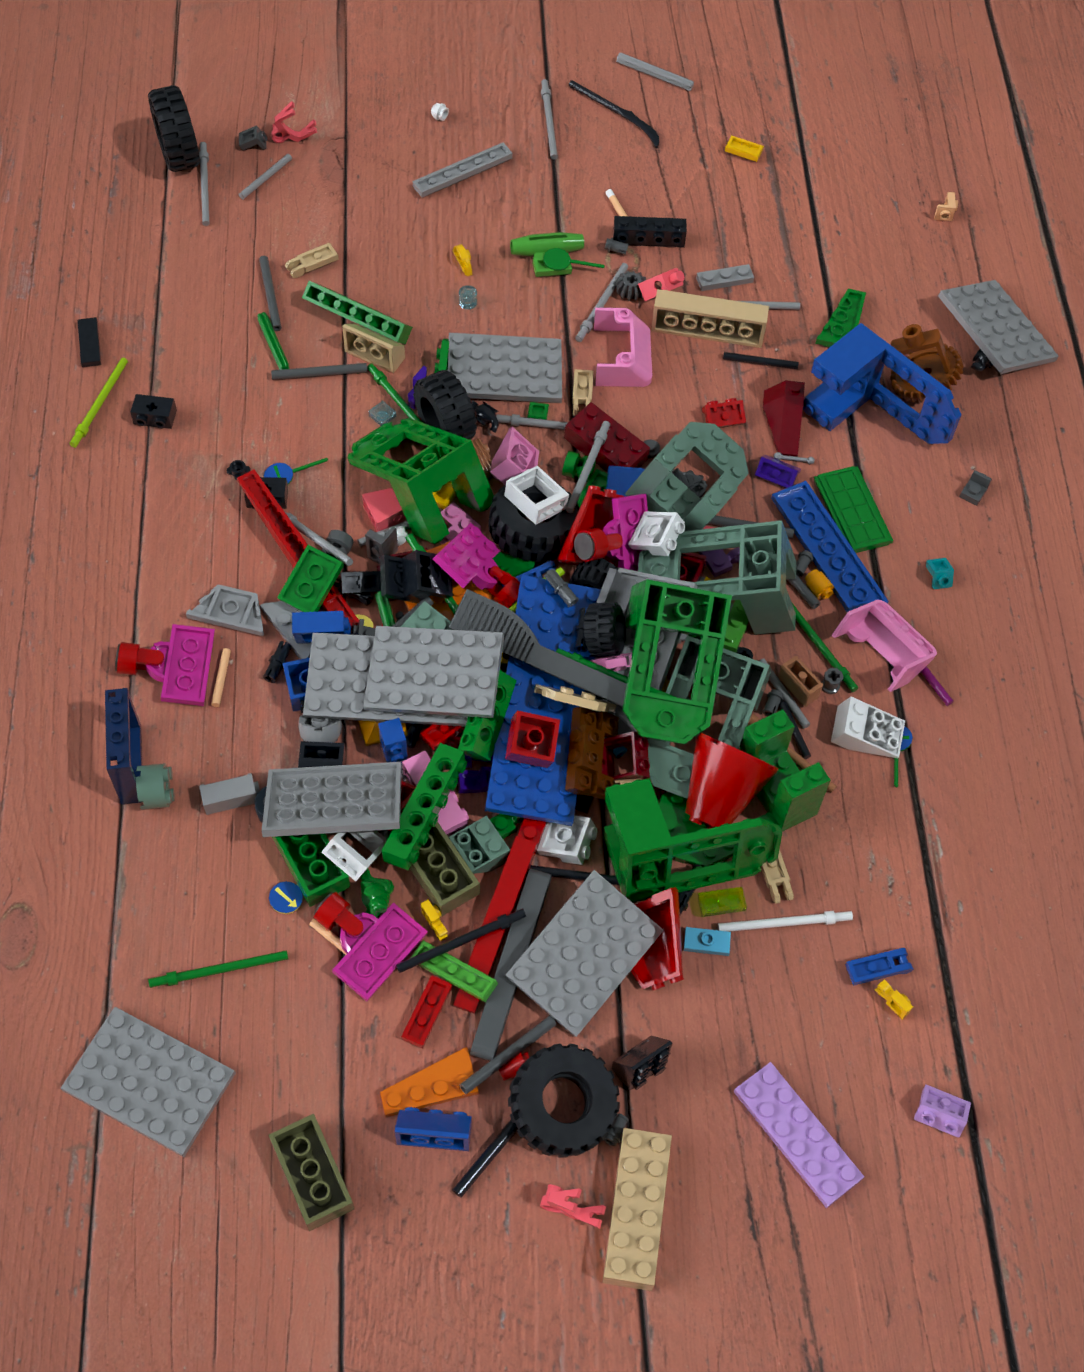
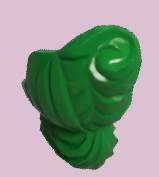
M367 869L361 875V898L364 906L367 908L365 913L372 914L377 918L380 913L387 911L390 895L394 891V885L389 879L372 877L369 869Z

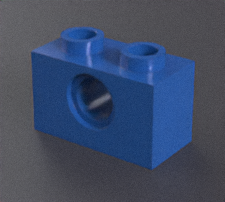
M400 718L378 723L380 744L386 762L402 763L407 760V743Z

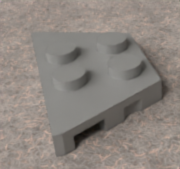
M218 584L211 590L210 594L199 600V605L193 610L189 609L186 612L188 619L259 636L264 635L257 593Z
M282 601L261 604L262 612L284 640L292 646V650L298 658H309L311 643L297 644L292 634V612L301 611Z

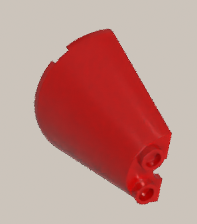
M588 486V491L558 556L559 562L576 566L579 563H583L574 549L575 536L578 532L587 529L599 528L603 531L605 525L614 519L612 499L624 497L623 495L616 494V490L604 489L603 492L600 491L601 487ZM607 556L603 558L618 567V560H612Z
M700 732L696 738L685 813L690 815L689 820L699 825L702 822L709 824V829L726 823L732 824L777 773L779 768Z
M677 887L654 894L650 899L634 904L664 930L631 970L642 989L651 987L653 991L665 987V981L670 980L671 984L684 980L679 894Z

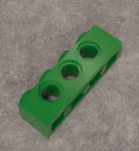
M501 670L499 671L493 718L468 717L458 749L464 751V754L475 760H491L495 743L497 742L517 681Z

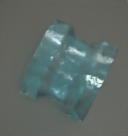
M468 285L460 288L459 305L463 309H473L476 307V288Z

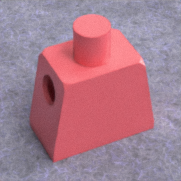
M674 268L643 281L638 286L644 301L656 297L657 289L655 283L660 281L662 284V288H659L660 290L671 291L682 286L685 277L682 271Z
M393 488L362 494L363 507L376 532L397 525L405 520V515Z

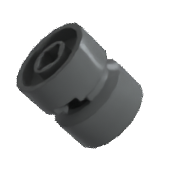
M331 530L326 541L346 555L350 552L354 543L349 534L340 530ZM321 549L322 552L336 558L325 549Z

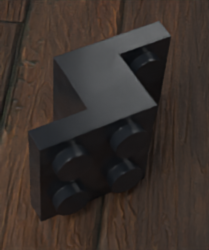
M415 550L403 558L385 554L380 557L381 597L418 603L429 596L449 599L453 596L452 577L433 560L437 555L434 553Z

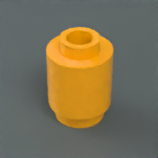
M815 569L806 575V585L818 599H827L833 594L834 585L823 572Z

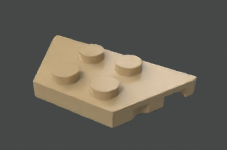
M539 684L535 685L534 693L542 694V696L596 711L615 713V704L595 699L596 696L594 694L583 691L581 695L575 694L573 689L561 686L559 690Z

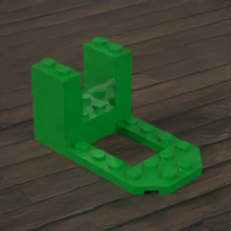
M406 418L401 420V424L393 425L392 422L383 424L352 445L353 452L348 454L347 459L350 465L390 482L413 535L432 544L441 542L445 536L450 534L432 494L439 491L443 485L451 481L459 503L479 512L488 510L492 504L494 494L472 441L417 420ZM406 438L428 446L404 463L383 456L387 450L397 447Z
M649 579L632 586L625 628L636 630L622 711L641 737L686 744L694 736L710 726L732 595ZM660 629L687 634L701 640L691 700L650 693Z
M780 710L745 727L739 750L779 768L777 773L756 796L767 811L766 814L758 818L779 825L782 832L818 814L831 781L819 762L800 771L788 754L787 749L795 726L784 710ZM667 792L661 796L659 806L671 837L680 833L687 834L707 828L704 822L699 825L689 820L690 815L685 813L687 798ZM735 844L673 858L680 863L687 862L694 865L698 864L702 867L711 866L732 857Z
M650 778L635 780L621 785L615 784L606 788L605 802L613 823L604 826V842L621 892L632 903L650 899L652 895L677 887L679 893L754 876L761 871L760 866L767 861L772 863L778 859L782 831L779 825L765 819H745L733 824L726 823L719 827L703 828L696 832L680 833L671 837ZM735 844L732 861L718 862L706 867L699 866L693 870L677 871L671 874L673 857Z

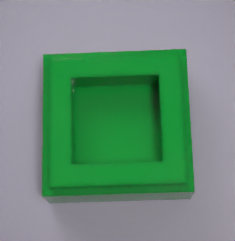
M530 402L527 418L547 420L549 404Z

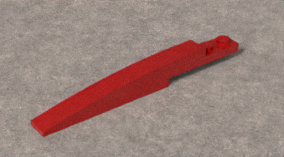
M255 469L238 477L237 481L294 568L308 544ZM333 584L321 605V609L324 608L325 611H344L345 617H349L352 630L353 625H357L359 619Z
M524 818L519 833L513 842L482 926L497 920V917L503 914L507 916L515 911L522 893V887L547 822ZM500 928L478 938L468 965L490 976L508 928L503 930ZM459 988L453 1007L475 1014L480 999Z

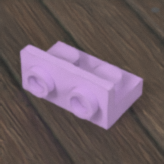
M925 1084L914 1120L955 1137H960L967 1124L971 1102Z

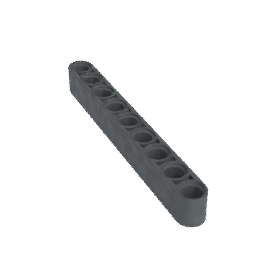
M531 868L528 872L516 909L518 911L523 908L526 917L511 924L494 976L498 985L486 1001L470 1052L472 1056L489 1061L496 1056L517 990V986L505 974L531 945L552 874Z

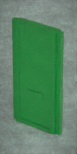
M858 466L818 474V476L814 477L817 488L833 521L855 553L893 543V538Z

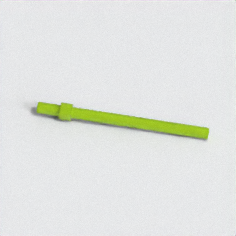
M126 358L120 359L83 422L78 424L75 429V435L69 443L70 446L76 448L82 437L87 435L88 427L127 365L128 360Z

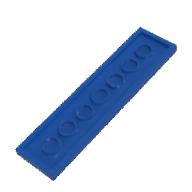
M807 481L772 494V501L790 528L794 529V534L804 549L812 553L813 562L818 570L823 572L834 585L833 592L846 612L875 600H882L888 604L889 601Z

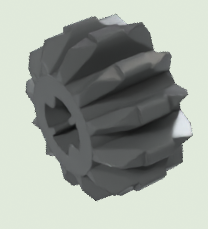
M627 270L625 274L621 273L616 281L617 294L621 295L622 299L628 298V301L630 299L637 301L638 298H643L638 284L646 281V277L642 276L641 272L635 273V270L633 272Z

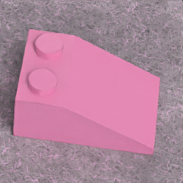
M511 427L492 460L490 472L495 479L500 480L506 485L507 480L511 477H515L538 465L539 450L515 428Z

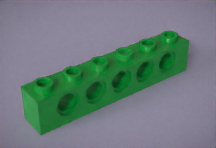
M308 281L302 296L303 299L398 343L406 345L413 328L312 281Z
M442 743L439 744L400 815V829L392 830L381 850L384 862L405 870H409L411 864L416 863L420 847L425 845L428 840L429 830L437 824L441 808L444 809L446 807L450 791L455 790L459 774L463 773L466 769L467 761H465L464 751ZM415 823H420L418 826H413ZM406 841H410V842H411V843H409V844H403V843L406 842Z

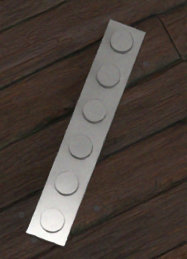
M504 142L414 180L413 187L421 197H425L512 159L513 153Z

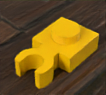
M429 899L422 902L421 913L431 929L434 930L439 941L441 942L448 938V931L440 921L442 915L436 905L432 906Z
M883 980L877 985L878 987L875 991L886 999V1004L903 1020L913 1008L911 1001L906 995L900 994L897 990L894 991L890 984Z

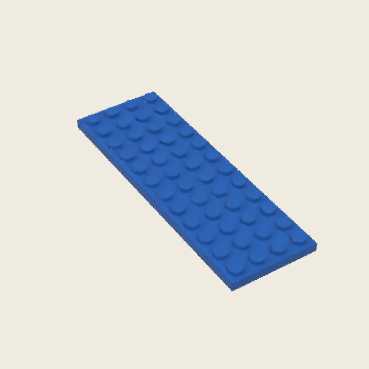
M521 575L515 614L532 630L540 645L554 652L558 648L572 654L575 652L589 661L595 659L589 651L582 652L583 644H581L580 652L574 649L577 637L575 628L579 622V610L581 608H586L587 610L589 604L596 603L601 589L569 584L568 587L579 598V601L568 608L559 594L554 593L555 589L547 579ZM508 656L506 674L517 681L497 742L495 743L485 811L572 826L577 795L565 791L572 710L579 706L556 701L542 696V694L534 693L535 685L539 684L559 690L561 686L573 689L575 694L581 695L582 691H587ZM517 710L560 720L555 758L548 768L505 759L511 718Z

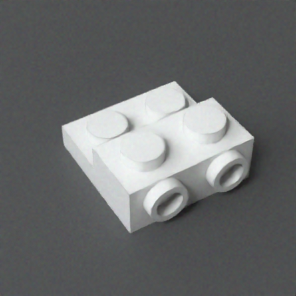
M645 511L628 545L634 550H648L652 555L669 556L671 550H675L677 546L676 540L679 534L685 530V522L676 512Z
M574 816L572 826L547 822L537 852L539 855L558 857L565 863L582 865L584 859H588L591 850L589 845L591 840H595L597 837V828L591 818Z

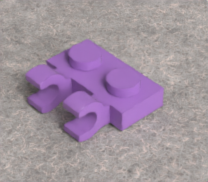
M734 548L727 555L723 549L699 551V554L706 556L705 563L712 575L717 577L731 571L732 564L739 562L740 548Z

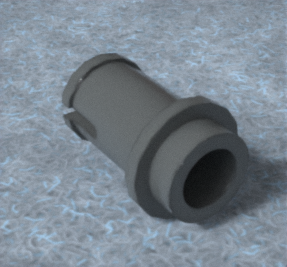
M607 238L605 249L608 252L614 251L626 255L629 244L615 241L613 238Z
M803 550L798 554L796 574L799 577L804 575L808 565L813 562V555L807 550Z
M775 689L768 692V700L762 711L765 716L768 717L776 713L779 704L783 702V693Z
M616 1113L615 1125L604 1139L611 1146H617V1143H621L620 1137L623 1128H625L629 1121L626 1116L620 1113Z

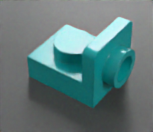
M947 558L926 560V568L933 577V589L952 587L954 569Z

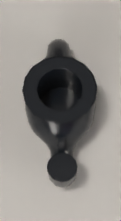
M979 349L972 360L975 362L971 368L979 372L987 367L991 368L993 364L983 351Z
M472 400L471 405L474 408V414L477 415L476 420L483 425L491 423L490 430L496 433L499 426L496 412L499 411L484 401L483 404L479 405Z

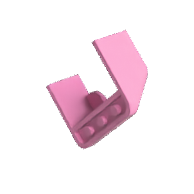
M595 308L594 331H630L631 352L619 353L616 357V364H597L595 386H648L652 381L650 328L627 308Z
M875 600L847 612L832 634L833 638L847 634L853 642L867 641L893 665L894 668L891 670L893 683L888 688L890 692L908 684L937 655L936 649L889 604L882 600Z

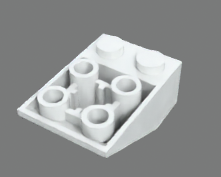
M849 697L837 706L831 742L852 751L899 758L905 720L854 697Z

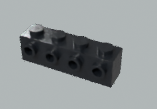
M614 216L613 240L628 243L632 246L685 248L687 234L686 219Z

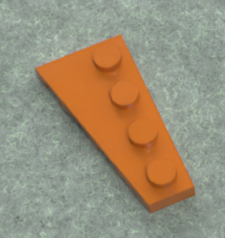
M465 1047L381 1091L380 1095L385 1118L398 1115L399 1110H405L407 1107L421 1109L479 1094L478 1087L465 1094L459 1086L474 1074L468 1048Z

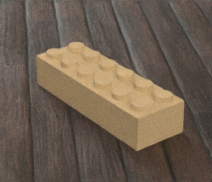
M657 289L651 331L762 348L769 306Z
M623 1128L602 1283L648 1291L653 1290L672 1135Z

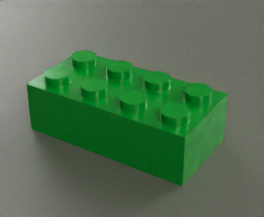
M325 833L272 837L309 907L323 901L332 892L339 893L350 887L349 876L322 853L329 843Z

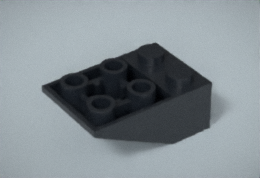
M301 741L298 768L345 765V743Z
M651 1035L613 1061L612 1070L628 1091L633 1088L637 1090L647 1083L646 1079L651 1075L656 1077L666 1069L665 1066L671 1054L670 1050L673 1043L670 1040Z

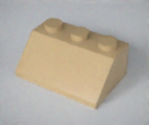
M344 324L342 326L345 352L373 363L391 373H394L405 359V348L401 343L390 340L357 324Z

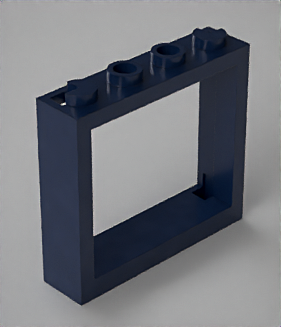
M128 688L105 690L106 769L121 805L142 803L138 802L136 777L141 775V771H136L137 766H142L141 724ZM117 760L118 765L111 766V761Z

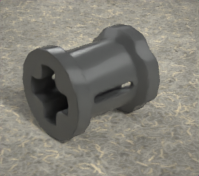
M829 668L825 672L824 679L821 682L823 683L822 690L825 693L835 694L838 692L840 682L843 680L842 672L837 668Z

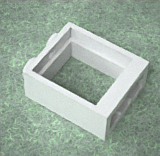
M538 466L507 480L504 496L535 525L565 510L569 494ZM535 485L548 498L535 504L522 491Z
M377 830L349 832L373 853L367 860L341 839L347 832L337 833L323 849L322 853L354 881H357L382 853L381 850L387 841Z

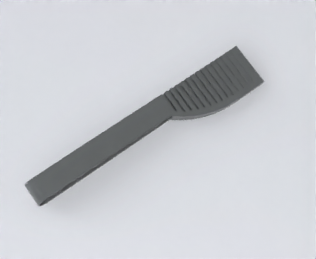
M466 590L448 628L464 631L502 632L504 634L502 653L623 708L626 683L541 646L532 630L513 611L471 590Z

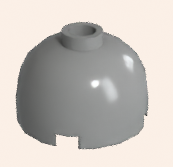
M302 715L299 717L298 728L303 741L335 743L341 734L342 722L341 719L308 718Z

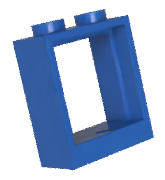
M344 611L292 612V634L297 644L312 643L313 633L351 635V624L349 623V617H345Z

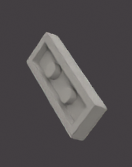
M747 264L698 272L696 279L700 290L706 291L753 283L754 275L750 265Z

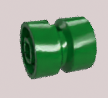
M568 451L562 475L570 478L577 476L579 479L588 456L581 457L579 453ZM596 460L593 464V467L590 471V474L586 482H588L593 475Z

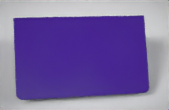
M764 455L760 459L755 475L789 488L794 485L801 468Z

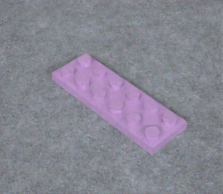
M771 1062L734 1089L735 1095L826 1208L863 1180L864 1175Z

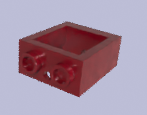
M633 731L605 738L602 774L612 777L614 780L650 778L649 743L647 737H641L638 732ZM632 744L634 771L614 776L613 749Z

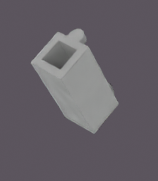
M252 773L199 786L206 815L255 804L256 795L260 791L258 781H253Z

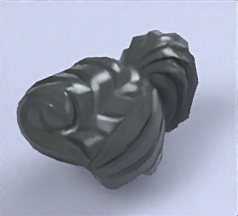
M679 468L671 472L699 498L704 495L708 484L703 480V475H695L691 470L682 472Z

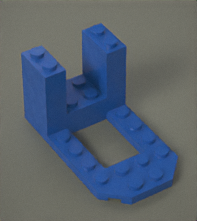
M862 323L814 359L811 373L816 378L822 380L823 383L805 396L803 402L804 412L819 422L822 427L831 431L871 399L876 405H879L889 415L896 418L928 444L950 442L961 418L959 408H955L952 399L954 397L951 390ZM884 365L926 396L920 414L879 383Z

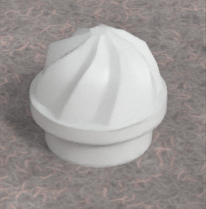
M436 103L431 109V114L437 121H444L449 113V108L443 103Z
M405 526L395 527L397 529L398 546L406 542L405 537L408 535V532H406Z

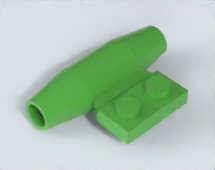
M575 233L532 234L510 241L512 255L533 257L532 263L536 277L572 274L571 263L566 269L561 271L552 270L545 265L543 257L549 249L560 248L567 253L584 249L583 234Z

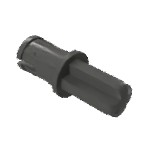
M554 569L547 571L544 577L555 589L554 593L559 594L568 608L575 605L579 598L568 587V582H564Z

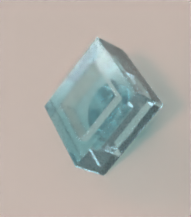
M381 401L369 410V416L382 426L396 417V411L384 401Z

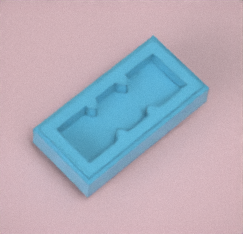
M686 927L683 951L729 956L731 932Z

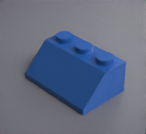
M407 1107L405 1110H399L395 1126L396 1144L469 1152L472 1116H467V1113L453 1112V1115L443 1114V1111L435 1109L429 1110V1112H419L417 1108Z

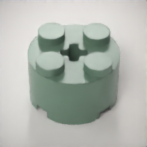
M165 763L137 766L136 771H141V775L136 777L138 802H143V805L140 806L141 810L169 807L170 803L175 801L174 789H170V780L173 779L172 767H167Z

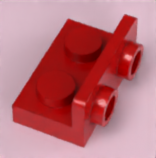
M736 398L725 400L724 403L710 401L702 408V413H705L706 423L716 424L719 428L746 423L743 400L737 401Z

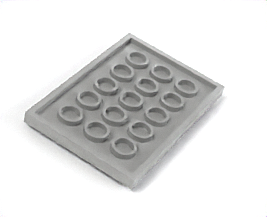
M996 280L940 291L938 297L1000 374L1055 362L1059 357L1053 347L1048 344L1042 334L1038 332L1032 322L1028 320Z
M449 333L448 371L456 375V378L461 381V385L466 389L468 397L562 403L561 339Z
M376 626L363 708L371 711L493 718L504 634L502 632Z
M401 762L270 769L268 771L261 830L262 836L277 837L400 829Z
M593 870L505 976L568 1032L577 1037L664 930L598 872Z
M114 1007L65 1080L61 1090L176 1154L185 1157L236 1072Z

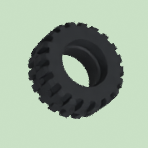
M441 370L418 380L413 389L415 392L413 396L421 421L430 426L472 440L477 430L475 411L471 405L470 397L466 393V389L461 385V381L456 378V375L450 371Z

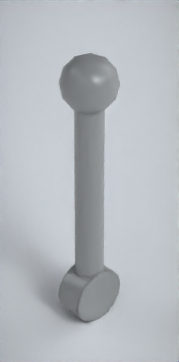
M778 452L774 454V458L778 460L802 461L808 464H813L815 461L813 457L784 456Z

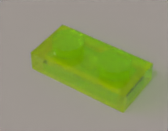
M742 887L698 893L697 896L702 917L741 912L747 909Z

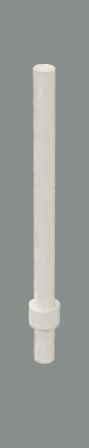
M824 911V914L718 923L717 926L718 931L730 932L817 923L831 925L838 921L853 920L852 911L837 913L834 911Z

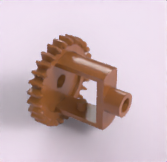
M911 324L904 328L902 332L903 337L892 340L891 346L949 390H952L951 385H957L956 380H961L960 374H963L962 368H964L958 351L952 346L948 347L946 343H943L938 328L925 332L922 331L921 326L918 324ZM891 370L890 380L896 395L899 394V397L901 399L904 397L906 401L911 399L912 402L919 398L920 403H922L926 396Z

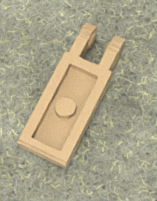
M327 243L287 261L285 267L288 271H291L290 274L293 278L303 276L305 272L307 273L339 260L332 245Z
M575 369L572 399L574 404L573 416L578 414V404H586V407L592 402L594 373L592 370Z
M779 849L778 859L772 863L767 861L760 866L775 904L780 903V894L777 886L783 885V891L788 901L794 898L790 877Z

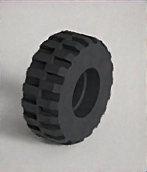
M175 85L151 90L148 93L150 111L168 169L178 172L197 167L200 164L199 150L191 118L181 90Z
M504 485L494 495L489 514L488 528L494 542L499 544V548L502 551L508 552L510 556L520 558L522 561L542 563L547 560L548 562L555 560L562 550L580 509L578 503L573 513L563 510L544 520L545 523L535 525L533 522L524 519L523 517L527 516L504 496L506 487ZM535 485L522 491L535 504L548 498ZM567 492V493L569 494V498H568V502H569L570 497H571L572 494H571L570 492Z
M554 1044L549 1048H542L537 1051L516 1072V1076L510 1085L511 1094L508 1098V1107H511L512 1111L510 1118L512 1123L516 1124L519 1136L521 1138L525 1137L531 1148H538L542 1151V1154L548 1156L556 1155L558 1158L577 1156L602 1142L608 1136L610 1129L614 1127L616 1122L615 1116L620 1108V1103L617 1102V1096L620 1094L619 1088L614 1085L612 1080L615 1078L612 1070L607 1071L604 1066L606 1062L601 1057L598 1059L592 1055L593 1051L587 1048L584 1050L579 1049L578 1045L568 1044L567 1046ZM557 1078H565L574 1082L580 1088L584 1096L585 1108L579 1119L571 1123H561L548 1114L543 1104V1091L550 1081Z

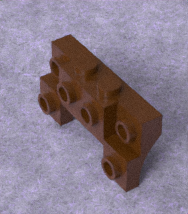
M580 706L573 708L565 791L605 800L606 788L614 785V778L602 774L604 737L609 738L618 735L619 717L604 711L597 713Z

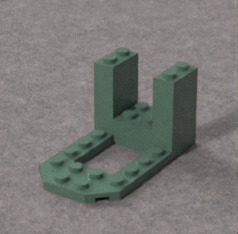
M689 422L659 452L627 490L625 495L646 494L648 512H676L685 522L684 531L701 530L722 509L738 490L739 484L749 474L744 449L716 424ZM691 450L720 475L718 480L701 499L671 473Z
M782 520L684 531L679 534L676 540L677 546L675 550H671L669 556L652 555L648 550H642L639 553L638 572L680 580L681 553L740 547L739 577L692 583H696L697 589L732 595V600H740L754 635L795 631L796 613L786 588V580L796 579V559Z
M687 635L666 693L677 698H688L693 687L701 640ZM724 648L716 694L733 701L718 740L739 749L745 727L748 726L753 710L757 711L771 674V668L768 664ZM648 738L649 773L653 786L688 798L694 754L671 746L669 741Z

